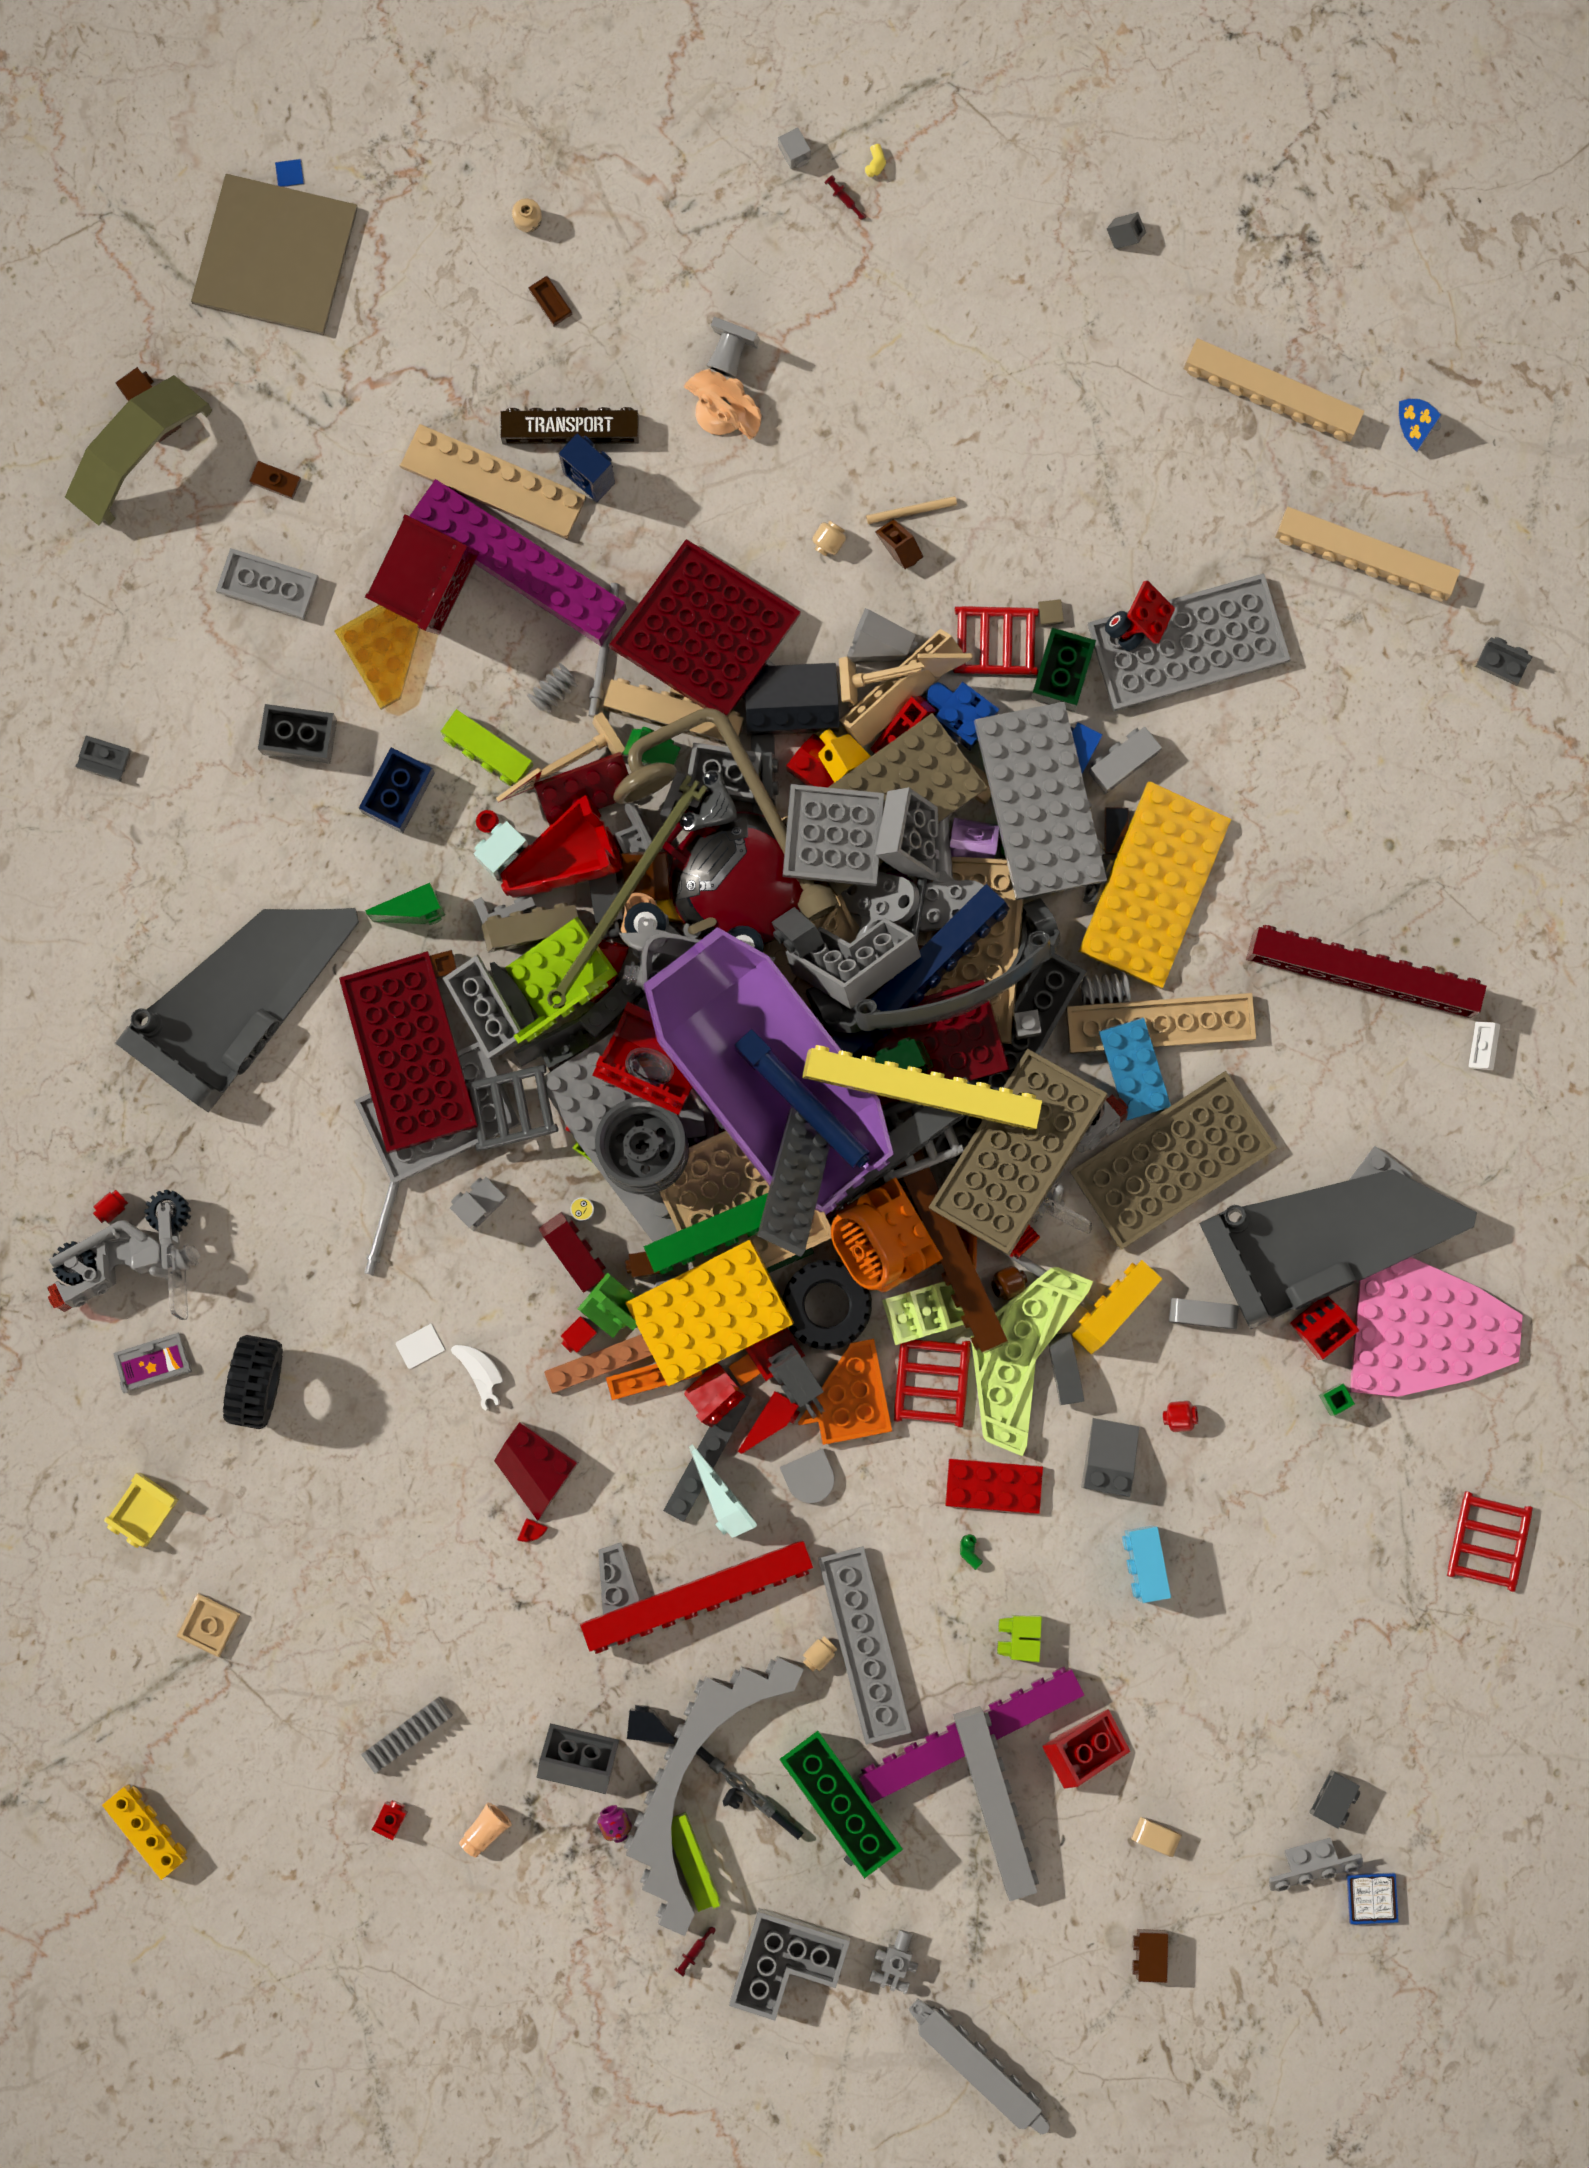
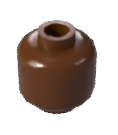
M1009 1266L994 1274L991 1286L998 1298L1010 1300L1026 1289L1028 1280L1023 1270L1019 1271L1015 1266Z

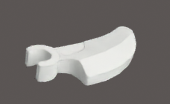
M464 1345L453 1346L451 1349L452 1354L466 1367L482 1399V1408L484 1410L489 1409L487 1400L490 1398L494 1400L495 1405H499V1397L494 1395L493 1388L496 1384L502 1383L503 1379L494 1362L486 1354L475 1348Z

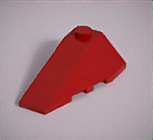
M813 734L786 765V771L806 786L828 788L834 784L818 756L825 744L818 736Z

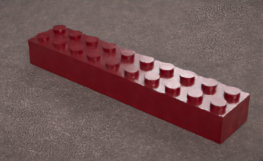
M1270 925L1258 927L1252 934L1246 958L1247 961L1467 1018H1472L1481 1012L1487 985L1481 984V981L1478 979H1460L1457 974L1451 972H1444V974L1436 973V969L1432 967H1413L1412 962L1399 960L1398 963L1390 961V957L1386 955L1376 954V957L1367 955V951L1354 948L1351 951L1344 949L1345 946L1339 943L1331 942V945L1324 944L1322 939L1316 937L1301 938L1299 933L1293 931L1278 932L1276 927Z

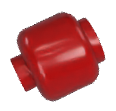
M1187 1400L1170 1402L1167 1406V1411H1163L1164 1425H1169L1172 1432L1192 1431L1194 1426L1198 1424L1197 1407Z

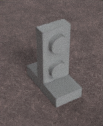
M523 896L514 900L515 904L508 907L505 905L492 909L493 913L489 914L482 897L473 900L482 924L490 916L501 915V918L510 917V913L523 911L526 914L536 908L532 897L527 898V896Z

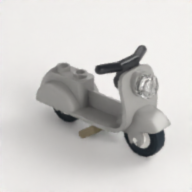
M644 902L634 905L625 916L624 927L626 933H619V935L629 947L641 951L640 966L635 965V962L632 961L630 966H625L623 979L627 980L626 984L630 985V983L636 984L635 987L645 990L643 984L660 972L652 970L653 954L658 952L680 957L700 941L695 938L701 934V931L714 926L716 919L710 917L690 926L686 923L683 928L685 936L665 931L666 918L664 912L658 906ZM736 926L727 932L763 953L764 943L761 935L755 929L749 926ZM769 956L774 963L775 957Z

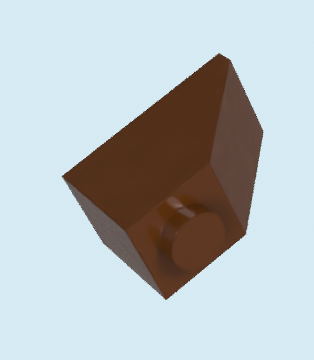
M893 519L875 531L893 559L905 570L908 567L914 566L917 561L924 557L914 536L896 520Z

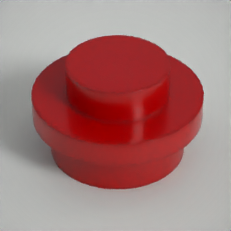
M491 810L481 811L476 817V826L483 833H491L493 828L499 824L497 814Z

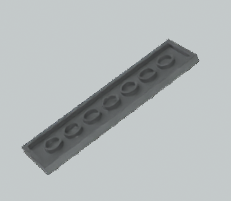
M793 1107L790 1108L757 1236L801 1257L806 1250L830 1145Z

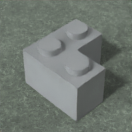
M487 1177L483 1180L478 1178L470 1186L471 1192L468 1193L466 1191L464 1194L460 1192L451 1201L453 1205L450 1209L473 1231L507 1199Z

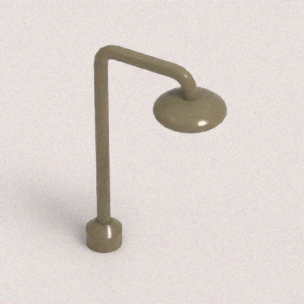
M711 708L700 709L641 737L633 743L628 753V764L632 773L620 782L613 796L615 802L622 805L639 801L654 794L669 784L677 774L675 765L669 763H653L644 766L642 755L645 751L702 723H714L718 727L778 844L785 854L787 829L731 722L724 713ZM797 879L803 889L798 907L801 913L811 922L829 914L840 905L830 887L815 884L814 880Z

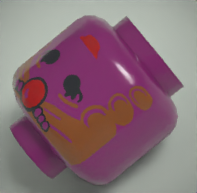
M611 1805L600 1812L597 1824L604 1839L614 1841L615 1843L626 1840L627 1834L632 1829V1824L625 1809L617 1807V1805Z

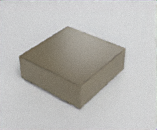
M1061 599L1038 602L1041 626L1064 623Z

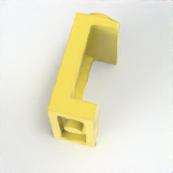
M136 1473L131 1480L132 1484L110 1516L106 1517L104 1521L109 1524L107 1528L117 1535L122 1533L128 1537L126 1541L129 1544L139 1548V1546H148L179 1499L142 1473Z

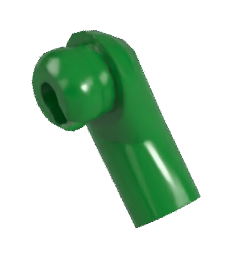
M968 1534L963 1536L960 1541V1556L976 1570L983 1561L975 1554L976 1537Z

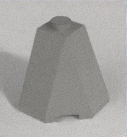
M865 608L854 634L853 646H850L847 657L853 662L905 661L908 655H912L916 650L918 644L915 642L916 634Z

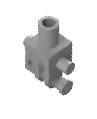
M899 1930L895 1944H888L886 1952L877 1949L875 1959L883 1961L881 1971H884V1975L872 1970L870 1982L879 1983L882 1988H885L887 1985L890 1987V1991L893 1992L896 1989L903 1992V1994L907 1993L910 1983L898 1979L899 1977L905 1978L907 1970L914 1973L917 1971L918 1963L910 1961L912 1953L908 1951L913 1934Z

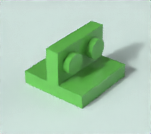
M609 1273L603 1277L577 1308L612 1338L625 1326H628L631 1330L637 1327L636 1321L631 1317L632 1315L626 1305L627 1301L636 1296Z

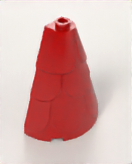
M587 795L578 799L500 874L503 881L501 887L507 896L510 895L512 898L551 892L553 888L575 885L579 882L601 878L617 873L622 869L621 855L609 827H605L604 822L600 819L602 815Z

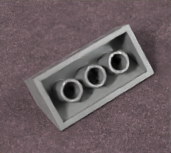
M479 955L474 956L443 978L487 1059L500 1056L518 1045L513 1036L521 1031Z

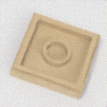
M198 1593L176 1637L214 1656L220 1657L241 1613Z

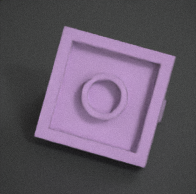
M954 818L950 839L951 857L994 859L997 850L999 826Z

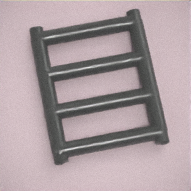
M545 1065L534 1066L466 1084L478 1127H475L478 1143H476L477 1151L558 1132V1126L553 1122L544 1073H546ZM535 1076L545 1125L534 1129L531 1128L522 1079ZM513 1081L522 1131L509 1134L500 1084ZM491 1087L500 1137L487 1140L478 1090Z

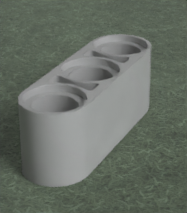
M1171 1298L1169 1322L1237 1329L1239 1306Z

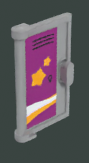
M179 1332L113 1353L123 1393L183 1373L192 1372Z

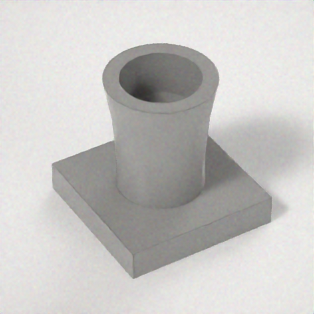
M714 317L711 327L721 337L706 366L716 372L736 378L744 345L757 348L760 338L754 331Z

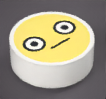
M580 1197L572 1202L570 1211L576 1220L586 1221L592 1217L594 1206L589 1199Z

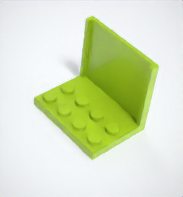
M575 917L505 967L539 1016L538 1019L513 1036L518 1044L525 1039L530 1042L557 1023L555 1018L560 1014L564 1018L575 1010L573 1005L579 1002L581 1006L606 989L609 986L606 982L617 975V972L598 946L567 993L565 1005L560 1009H553L555 1004L561 1002L559 996L553 998V1005L550 1006L548 1004L547 996L549 992L558 987L591 936L578 917Z

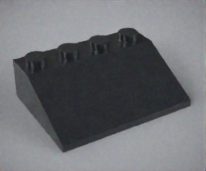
M836 663L764 666L745 692L747 736L823 733L828 729H831L832 732H839Z

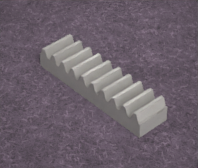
M438 1697L361 1755L374 1774H376L453 1715L442 1699Z

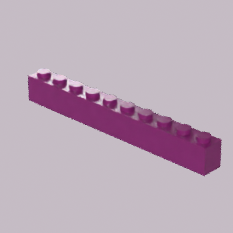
M1061 1667L1053 1671V1676L1049 1679L1039 1678L1031 1683V1688L1025 1691L1022 1688L1017 1689L1009 1694L1011 1698L1003 1702L1001 1699L990 1703L988 1705L989 1709L983 1711L988 1712L992 1726L988 1727L990 1735L994 1734L996 1740L1085 1696L1072 1669ZM955 1721L946 1726V1731L940 1734L938 1731H935L925 1736L926 1741L918 1745L916 1742L905 1746L903 1748L905 1752L897 1756L895 1752L882 1758L883 1763L877 1766L872 1763L862 1768V1773L858 1776L871 1803L965 1757Z

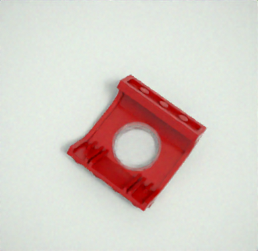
M627 1002L624 1013L603 1055L599 1056L592 1076L679 1115L692 1086L657 1042L650 1012Z

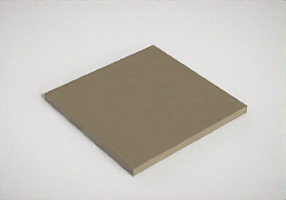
M225 174L192 295V304L324 335L356 217L357 204Z

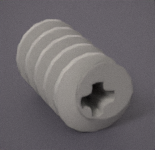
M559 663L561 670L557 668L552 670L554 676L546 675L548 683L540 681L541 689L533 688L535 696L527 694L531 702L541 711L545 710L551 713L549 704L557 707L556 698L564 700L562 692L565 691L570 694L569 685L578 686L574 676L561 663Z
M1121 973L1120 979H1118L1116 974H1112L1110 981L1106 974L1102 975L1101 981L1097 975H1094L1092 982L1088 976H1084L1081 985L1083 1005H1085L1087 998H1089L1092 1005H1094L1096 998L1103 1004L1105 997L1108 998L1110 1003H1113L1114 996H1117L1119 1003L1122 1002L1123 996L1127 997L1128 1002L1131 1001L1130 983L1125 973Z

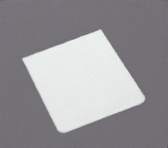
M432 1324L396 1342V1346L408 1369L445 1351Z

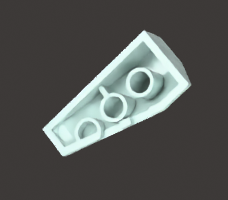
M693 1444L689 1446L713 1513L718 1520L715 1525L722 1534L725 1535L728 1532L734 1538L755 1528L757 1523L695 1446Z

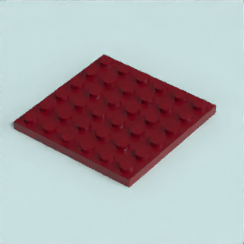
M686 539L613 638L609 648L702 708L716 709L728 717L797 621L801 611Z

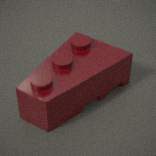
M560 1212L539 1227L543 1238L583 1293L603 1279L605 1276L603 1272L606 1269L605 1265L599 1257L593 1258L590 1253L593 1250L585 1238L581 1241L577 1235L580 1230L573 1220L568 1222L562 1212Z

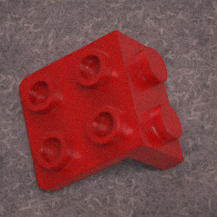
M718 1363L712 1365L684 1392L685 1397L698 1412L696 1417L701 1423L711 1428L746 1397Z

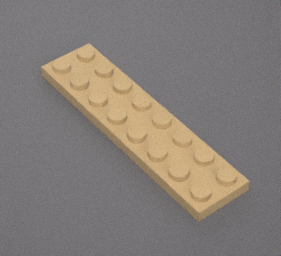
M1252 993L1066 1007L1070 1054L1104 1051L1099 1031L1139 1018L1145 1019L1153 1048L1256 1040Z

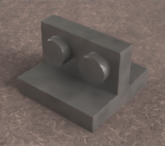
M677 772L672 781L660 813L662 823L666 821L683 794L679 790V787L686 778L683 773ZM693 799L688 808L695 814H700L701 800Z

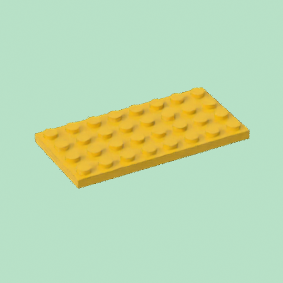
M1151 781L1147 782L1078 952L1162 989L1231 819Z

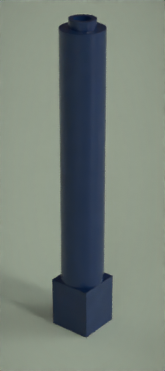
M752 1029L734 1045L735 1051L754 1070H757L853 1169L857 1166L862 1168L870 1160L868 1157L870 1151L771 1051V1048Z

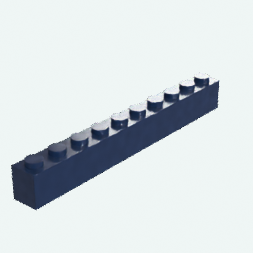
M985 884L919 950L921 957L890 979L870 999L876 1003L877 1010L881 1012L908 1009L913 1005L919 1004L924 999V994L930 988H935L940 983L941 977L947 971H952L957 966L958 960L963 955H968L974 949V944L980 938H985L990 933L991 927L1007 916V911L1010 909L1007 903ZM891 1029L862 1030L857 1033L837 1032L832 1039L842 1051L853 1053L852 1057L860 1059L863 1055L869 1054L874 1049V1044L880 1038H885Z

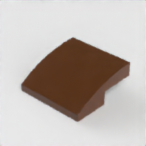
M645 852L621 854L624 884ZM659 852L633 893H643L654 900H670L667 852Z

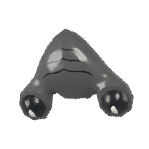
M710 770L704 774L702 781L711 790V794L707 795L700 805V814L692 812L683 814L680 819V827L685 831L694 832L706 827L723 825L737 818L736 807L725 787L723 777L718 771Z

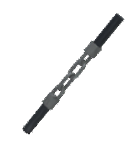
M702 1746L697 1750L696 1754L709 1764V1767L716 1774L721 1772L726 1777L728 1784L736 1788L737 1791L746 1793L751 1798L754 1806L799 1840L804 1832L782 1815L775 1805L763 1795L752 1792L747 1787L744 1779L737 1773L726 1770L724 1768L725 1763L719 1758L714 1757ZM733 1776L743 1783L740 1784V1788L730 1781V1779H733ZM759 1798L765 1802L762 1807L755 1802Z

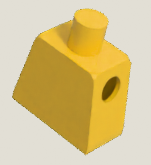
M828 729L820 735V739L825 746L818 756L834 783L871 757L849 734L837 738L832 730Z

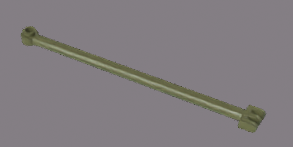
M687 775L679 787V790L684 792L558 987L549 992L547 1001L550 1006L554 1004L552 1000L555 996L561 998V1002L555 1004L553 1009H560L565 1005L566 995L692 800L700 801L708 788L707 786L703 785L700 791L697 792L696 789L700 782L695 780L692 786L689 787L688 784L691 782L692 777Z

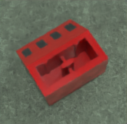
M1329 1296L1316 1301L1289 1323L1318 1360L1326 1358L1360 1331L1346 1312Z

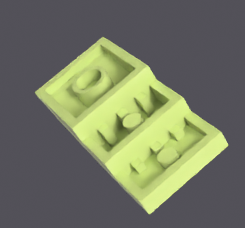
M944 1281L882 1300L895 1345L964 1325L961 1316L965 1314L961 1306L956 1308L951 1297L952 1294H955L952 1285L946 1286Z

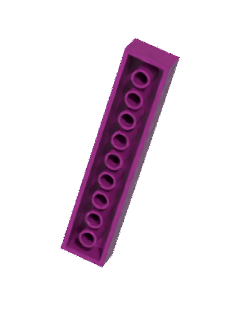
M436 479L410 514V517L479 551L480 553L474 563L475 565L599 646L603 645L627 610L624 601Z

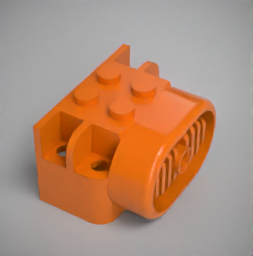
M896 1177L841 1209L831 1225L833 1245L848 1272L860 1286L869 1290L887 1292L943 1259Z

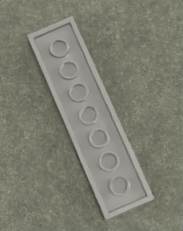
M864 1546L818 1558L865 1744L912 1733Z

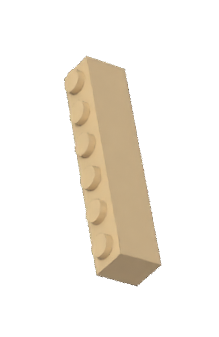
M939 629L900 666L921 663L917 659V654L963 652L950 634ZM925 670L912 675L884 680L839 721L848 734L864 747L879 732L890 725L911 696H922L942 676L935 677L929 670Z
M617 678V681L611 679L603 704L605 711L664 727L697 710L704 709L686 697L681 700L674 698L675 695L670 692L661 691V694L653 692V689L649 686L639 685V687L630 685V681ZM732 711L727 718L740 738L744 718L740 717V713ZM712 722L702 723L683 732L687 735L727 746L718 727Z

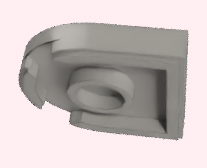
M823 1448L780 1467L790 1492L802 1502H819L825 1499L833 1488L834 1474Z

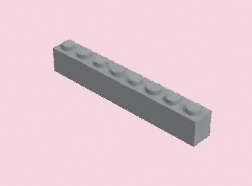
M980 1706L953 1714L1009 1901L1037 1893L1035 1885L1039 1884L1035 1870H1030L1028 1862L1032 1861L1029 1848H1024L1022 1840L1026 1839L1022 1825L1017 1826L1015 1817L1019 1816L1015 1802L1010 1803L1008 1795L1012 1794L1008 1779L1004 1780L1001 1773L1005 1771L1002 1758H997L995 1749L999 1747L995 1735H990L988 1729L989 1726H992L988 1712H983Z

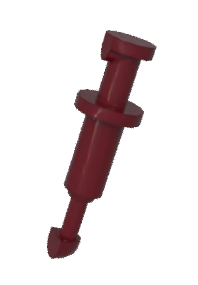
M831 175L824 183L826 185L829 184L835 191L833 197L838 196L848 209H852L858 215L860 220L865 219L866 215L855 207V202L845 192V186H839L835 182V177Z
M714 1927L707 1929L708 1931L702 1939H698L687 1955L682 1954L685 1958L678 1969L676 1967L674 1969L682 1977H684L685 1970L690 1963L696 1964L694 1960L704 1948L708 1936L711 1933L714 1935L716 1931Z

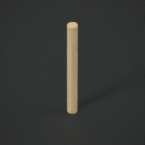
M953 496L866 515L867 524L955 506L957 501L956 497Z

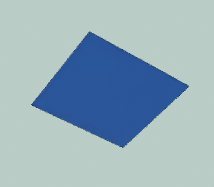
M301 159L275 162L278 186L304 184Z

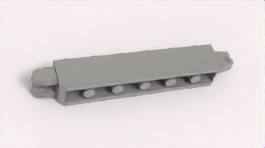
M917 1998L909 2007V2011L918 2022L919 2035L1018 2129H1026L1030 2125L1040 2135L1048 2133L1050 2128L1048 2120L1040 2113L1042 2111L1039 2105L1041 2100L1032 2091L1026 2093L1021 2088L1023 2083L1015 2075L1012 2074L1009 2077L1003 2071L1005 2066L997 2058L994 2057L991 2060L985 2054L987 2049L980 2042L976 2041L973 2043L968 2038L969 2032L962 2025L959 2024L956 2027L950 2021L952 2016L941 2007L938 2010L935 2006L930 2007Z

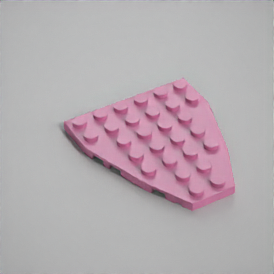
M1412 1257L1359 1281L1355 1325L1360 1331L1354 1335L1350 1392L1399 1397L1470 1381L1519 1362L1523 1315L1473 1284Z

